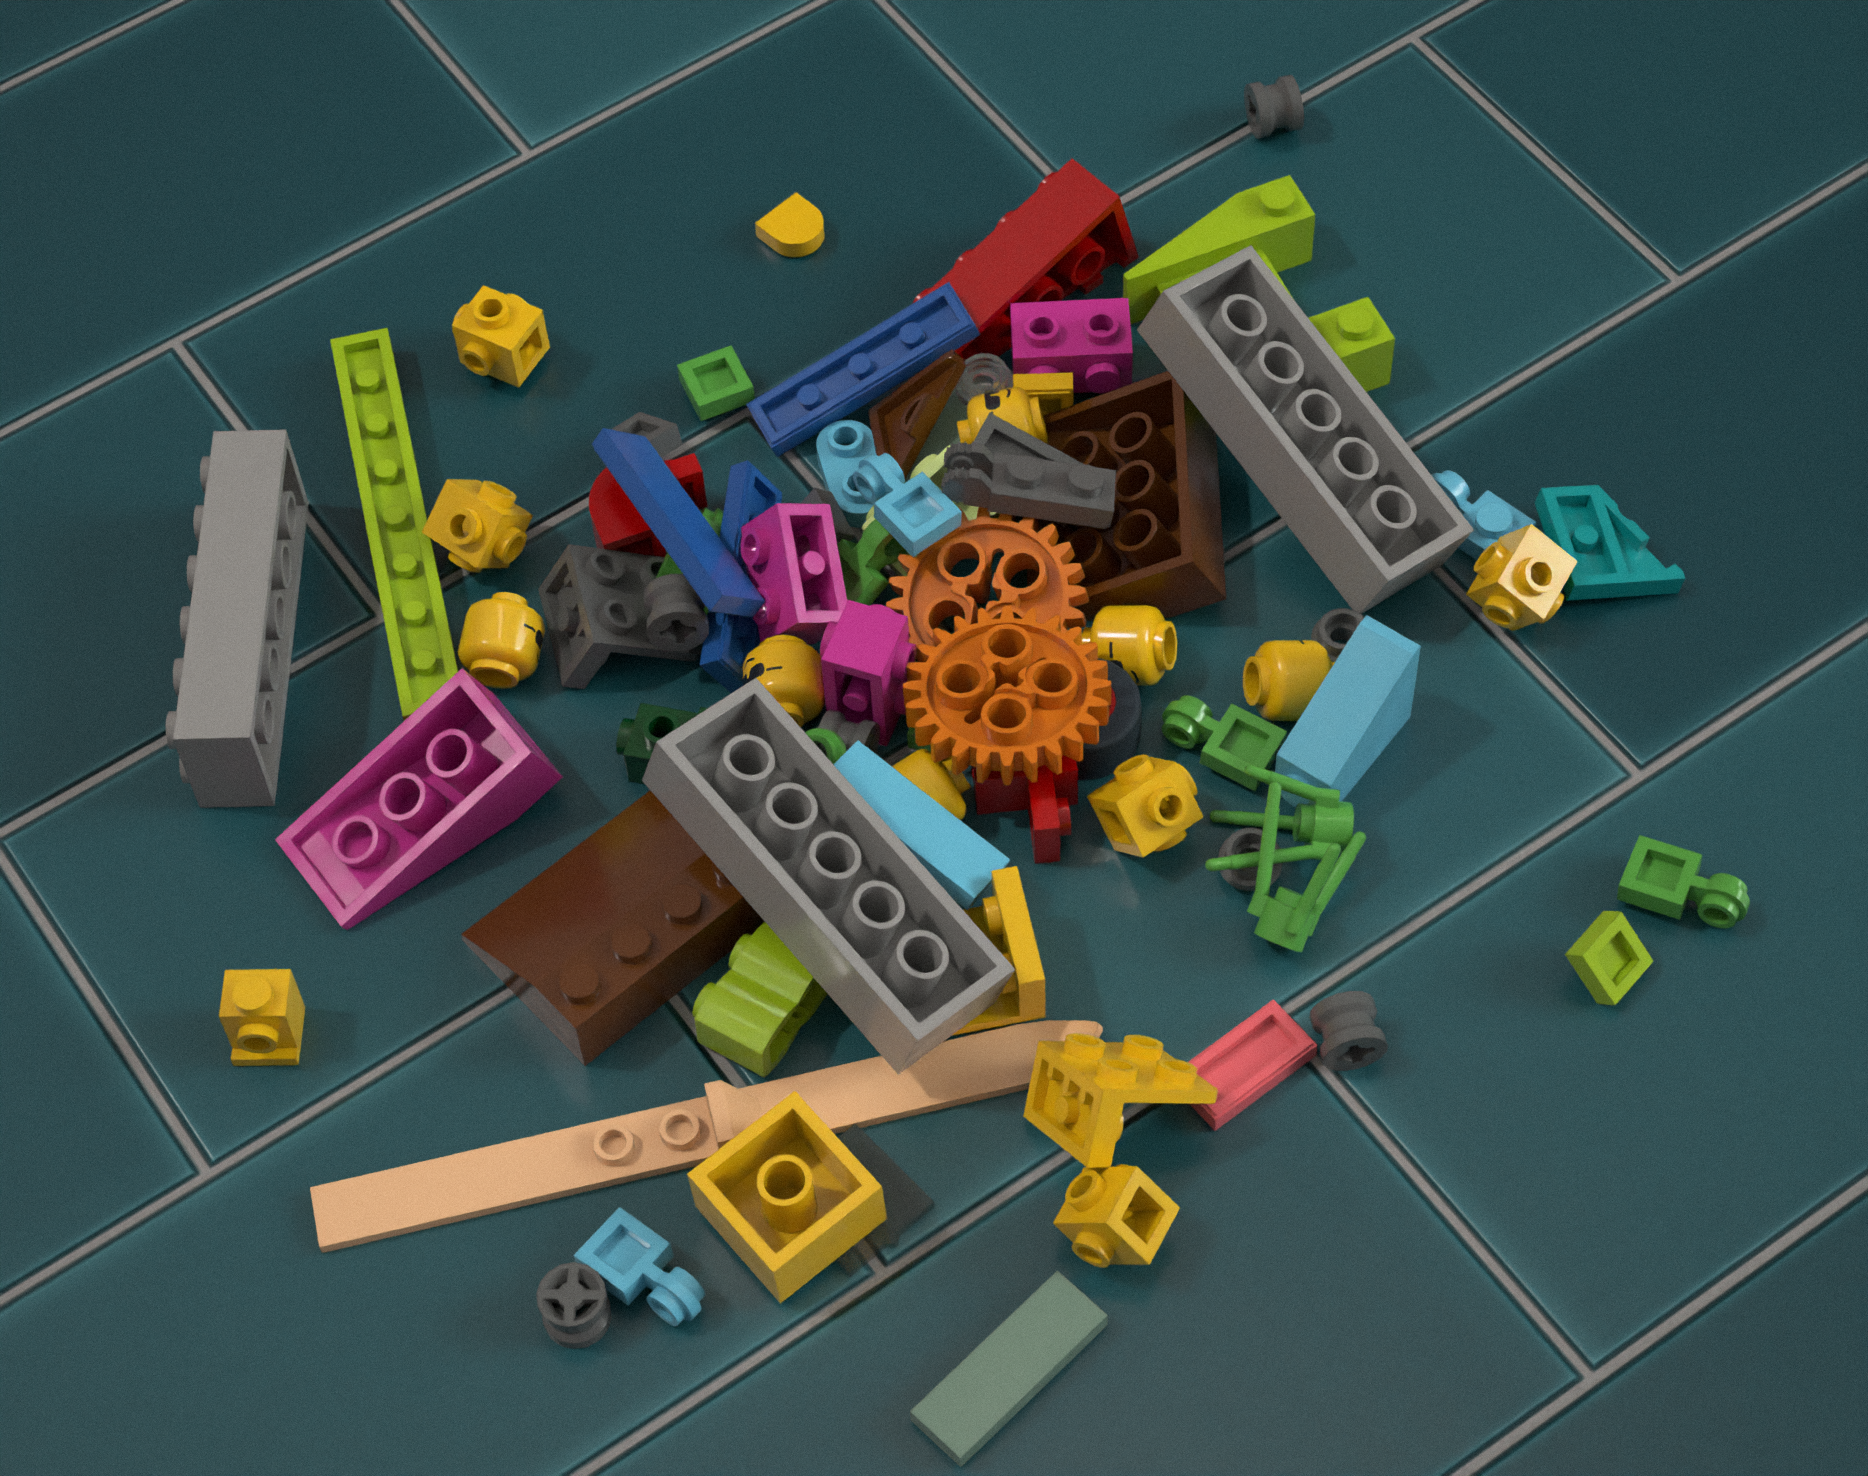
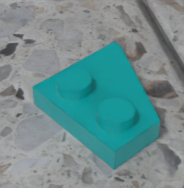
M1599 485L1540 489L1534 504L1545 535L1578 561L1563 586L1567 600L1678 594L1686 579L1683 571L1676 564L1665 568L1645 547L1650 537L1634 521L1627 519L1620 513L1616 502Z

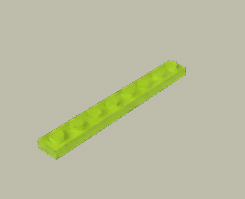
M388 328L330 339L397 691L403 720L405 721L458 672V666L432 539L422 533L428 519Z

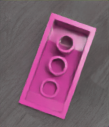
M461 668L279 835L275 841L340 926L349 930L517 820L563 776L496 695Z

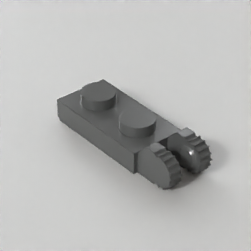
M959 441L957 444L952 443L951 447H947V451L944 453V467L947 468L948 473H944V478L942 477V493L951 501H955L956 504L963 502L964 505L988 508V512L1107 529V527L1111 526L1114 514L1116 470L1037 459L1025 455L1017 456L997 452L993 454L984 444L973 442L967 444L966 441L964 443Z

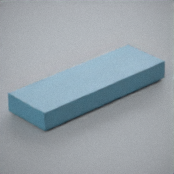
M859 740L833 764L945 891L966 910L992 885L991 871L1006 868L1010 861L1008 857Z

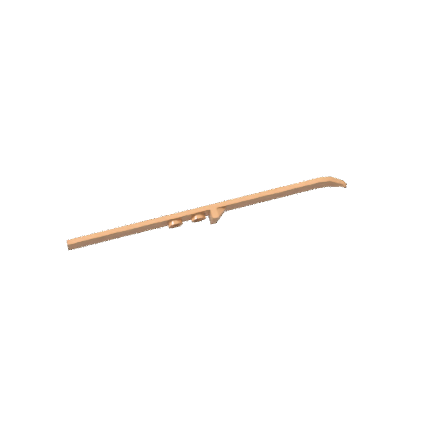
M1046 1020L1017 1024L943 1041L899 1075L882 1056L739 1089L722 1080L704 1084L706 1096L310 1187L319 1248L321 1253L695 1167L794 1091L801 1096L830 1130L837 1134L1029 1089L1038 1041H1065L1066 1035L1071 1033L1087 1034L1099 1038L1103 1027L1095 1021Z

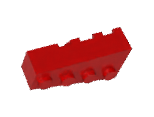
M1071 158L1060 170L1047 175L1039 184L1037 191L1020 207L1006 213L997 223L995 230L974 249L964 252L957 259L953 268L932 288H927L918 294L913 303L949 282L981 335L955 350L966 362L964 373L974 375L1011 348L1010 303L1062 301L1077 289L1086 295L1103 283V275L1100 274L1103 270L1115 262L1124 268L1139 257L1120 196Z

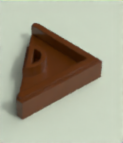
M953 349L943 354L868 411L876 455L880 456L883 453L891 455L902 469L905 479L966 368L965 360Z

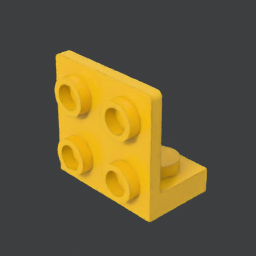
M1017 866L992 870V896L982 898V906L969 908L968 910L963 909L1010 962L1015 971L996 1002L953 1035L1046 1018L1045 976Z
M1071 1033L1066 1035L1065 1041H1038L1023 1117L1087 1168H1109L1112 1164L1116 1142L1120 1139L1123 1131L1122 1111L1124 1103L1215 1104L1218 1089L1197 1075L1196 1066L1175 1059L1163 1050L1164 1044L1157 1039L1143 1035H1126L1123 1042H1104L1095 1036Z

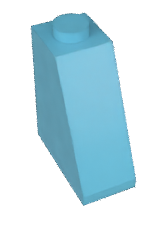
M1366 615L1278 751L1275 772L1318 788L1340 790L1339 801H1342L1410 718L1421 646ZM1281 790L1282 797L1295 808L1298 803L1308 804L1310 801Z

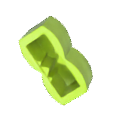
M766 922L752 935L746 933L738 940L729 958L728 965L731 970L716 984L710 982L701 990L692 1010V1016L695 1018L697 1040L700 1044L764 1078L781 1061L794 1041L800 1027L812 1017L828 994Z

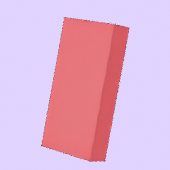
M1273 999L1188 1062L1197 1067V1075L1218 1089L1215 1104L1190 1105L1216 1131L1313 1059L1317 1053V1044Z

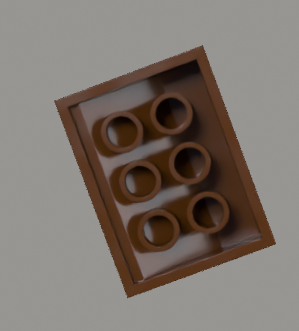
M1166 371L1044 415L1048 445L1085 465L1116 470L1114 514L1111 526L1107 527V529L1069 523L1066 528H1063L1052 521L1038 519L1037 533L1050 524L1056 526L1059 534L1056 545L1070 542L1075 556L1068 564L1080 563L1085 578L1075 585L1086 588L1089 602L1073 608L1083 612L1086 621H1094L1096 614L1105 606H1153L1160 610L1164 618H1168L1226 600L1216 432L1170 372ZM1027 569V587L1037 580L1039 576L1038 571Z
M650 790L464 931L461 936L469 948L586 1066L732 951L744 934L752 935L765 921Z

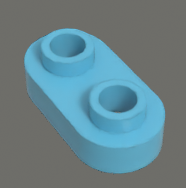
M836 421L826 426L817 437L818 465L826 490L831 491L850 527L862 528V525L866 522V516L874 504L868 502L860 492L853 491L858 490L853 480V473L859 469V462L870 454H876L873 435L869 427L858 421Z

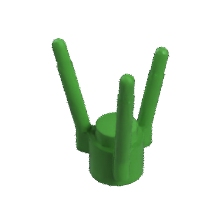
M1247 765L1244 772L1246 776L1264 782L1267 785H1270L1272 782H1278L1281 785V790L1310 800L1308 804L1298 803L1294 816L1279 815L1277 829L1293 830L1294 841L1304 842L1305 845L1275 849L1273 864L1309 859L1322 860L1329 845L1332 843L1339 844L1341 852L1345 850L1352 839L1354 811L1351 802L1339 801L1340 790L1318 788L1255 765ZM1213 810L1209 816L1213 822L1263 828L1265 813ZM1260 851L1208 859L1205 863V868L1213 872L1258 866Z
M1272 782L1269 785L1267 805L1265 807L1255 892L1247 912L1260 917L1254 931L1256 935L1288 949L1302 952L1308 936H1312L1321 913L1366 841V835L1362 831L1356 832L1342 853L1339 844H1330L1303 894L1279 886L1275 897L1269 896L1282 789L1278 782Z

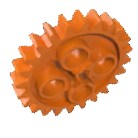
M979 507L977 518L968 521L965 513L962 511L961 526L921 551L917 557L899 554L897 559L901 567L906 571L907 576L890 577L889 584L895 593L903 597L886 602V607L898 614L908 616L909 641L916 644V647L918 644L933 646V630L938 627L943 619L949 616H961L970 625L978 623L977 614L979 608L976 603H986L988 601L991 582L999 600L989 601L986 605L985 610L991 619H1000L1004 606L1010 605L1014 619H1023L1031 607L1036 608L1037 622L1042 624L1056 614L1061 616V633L1066 632L1068 628L1086 627L1087 621L1084 613L1073 608L1088 603L1089 596L1086 588L1075 585L1083 580L1085 575L1080 563L1068 564L1075 556L1070 542L1056 545L1059 534L1056 526L1053 524L1044 527L1037 533L1039 522L1035 518L1023 517L1017 523L1015 515L1000 513L998 518H992L990 512L987 511L988 508ZM997 552H1003L1004 556L1000 559L992 580L991 565L993 557ZM966 558H973L979 561L977 569L971 575L966 577L951 575L954 565ZM1033 569L1039 572L1037 580L1031 586L1026 588L1010 586L1012 577L1021 570Z
M1010 605L1004 606L1000 619H991L988 612L984 608H980L977 614L978 623L970 625L962 617L955 616L953 634L935 628L933 630V646L918 644L916 647L917 662L907 663V682L903 683L907 727L915 728V739L918 747L931 744V760L934 763L952 756V774L959 775L971 765L976 767L977 782L983 783L991 771H1000L1004 785H1010L1013 780L1014 771L1021 770L1024 771L1026 777L1032 783L1037 782L1039 766L1046 765L1052 772L1058 775L1062 773V755L1079 762L1083 760V743L1097 745L1099 742V726L1108 725L1109 705H1111V681H1108L1107 661L1098 660V645L1096 642L1082 644V629L1079 626L1061 633V616L1057 614L1042 624L1037 622L1036 608L1031 607L1023 619H1014Z

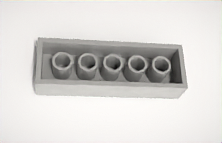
M1252 246L1227 257L1161 293L1137 331L1352 610L1362 614L1440 567L1474 531Z
M287 430L213 431L210 456H203L200 463V480L205 498L204 505H196L194 510V534L199 544L197 555H190L187 561V582L192 597L190 606H183L180 613V633L185 644L184 657L176 658L173 665V685L178 696L177 710L169 711L167 714L166 739L169 749H177L180 757L179 767L182 782L191 784L200 808L275 806L309 502Z
M754 678L656 742L642 781L898 1075L996 1002L1015 968L757 678Z

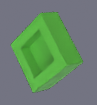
M732 345L677 365L679 380L700 421L742 407L755 399L754 387Z

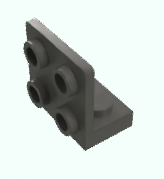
M568 544L538 589L562 687L585 689L598 669L606 663L611 652L695 662L702 652L701 644L690 650L670 652L652 645L647 637L646 621L649 615L644 608V590L650 582L656 579L665 557Z

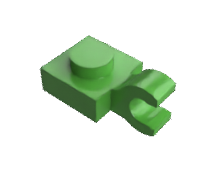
M876 519L867 526L857 544L845 539H841L837 544L847 601L851 600L870 606L889 583L880 570L886 565L897 562L899 554H907V551Z

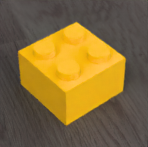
M796 1091L784 1098L687 1173L696 1208L780 1304L887 1219L882 1186Z

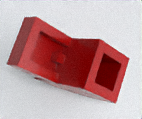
M695 453L675 460H665V464L697 508L700 510L708 507L703 470ZM606 467L594 481L589 495V510L596 547L665 557V548Z
M1062 755V773L1058 775L1052 772L1046 765L1039 766L1037 782L1033 783L1026 777L1023 770L1014 771L1013 780L1010 785H1004L1000 771H991L988 778L983 783L977 782L976 767L971 766L977 815L1028 810L1035 864L1060 861V836L1071 835L1069 805L1078 804V768L1076 761Z

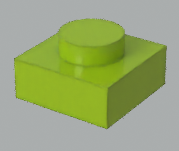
M1603 911L1565 953V956L1596 1003L1605 1005H1616L1654 962L1621 911Z

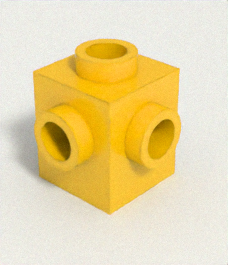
M484 285L469 304L466 303L459 308L453 320L452 332L460 363L478 375H490L516 387L522 385L550 348L542 309L528 304L524 299L515 294H504Z
M447 479L422 533L450 551L448 558L454 564L468 571L480 573L483 568H508L510 563L520 555L527 540L525 532L533 515L515 504L517 496L500 484L491 481H484L482 483L479 480Z
M1530 524L1499 537L1497 542L1492 543L1483 551L1474 565V571L1477 573V576L1466 595L1482 607L1483 614L1491 622L1508 628L1511 631L1536 622L1542 624L1548 621L1560 608L1564 600V595L1560 591L1578 561L1534 525Z
M1138 755L1124 761L1113 771L1115 778L1087 795L1113 849L1143 858L1153 851H1163L1181 842L1187 835L1185 829L1204 817L1194 798L1198 791L1189 772L1175 761L1149 757L1148 755Z
M1118 1164L1115 1167L1109 1168L1084 1167L1081 1173L1068 1186L1065 1194L1066 1200L1053 1224L1073 1242L1071 1246L1073 1252L1093 1266L1105 1268L1108 1265H1150L1180 1207L1138 1166Z

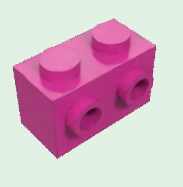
M1128 298L1010 303L1013 374L1073 372V393L1094 392L1105 394L1132 384L1133 349Z
M777 503L741 527V555L747 564L750 581L765 600L753 619L758 625L760 642L775 635H791L802 639L806 644H815L822 640L824 631L830 621L838 623L847 603L830 504Z
M848 600L838 623L834 621L828 623L820 646L826 711L832 709L842 712L848 721L860 723L865 719L878 722L880 725L879 744L883 746L888 745L900 715H906L903 683L907 682V663L915 662L917 652L916 644L909 641L908 616L898 614L883 605L873 604L869 606Z

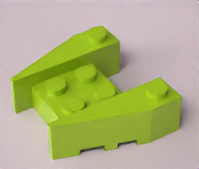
M1288 175L1235 194L1123 275V298H1128L1130 324L1144 320L1164 290L1249 246L1254 248L1289 293L1278 272L1312 261L1316 216L1292 177ZM1369 297L1308 318L1366 392L1390 384L1395 337Z

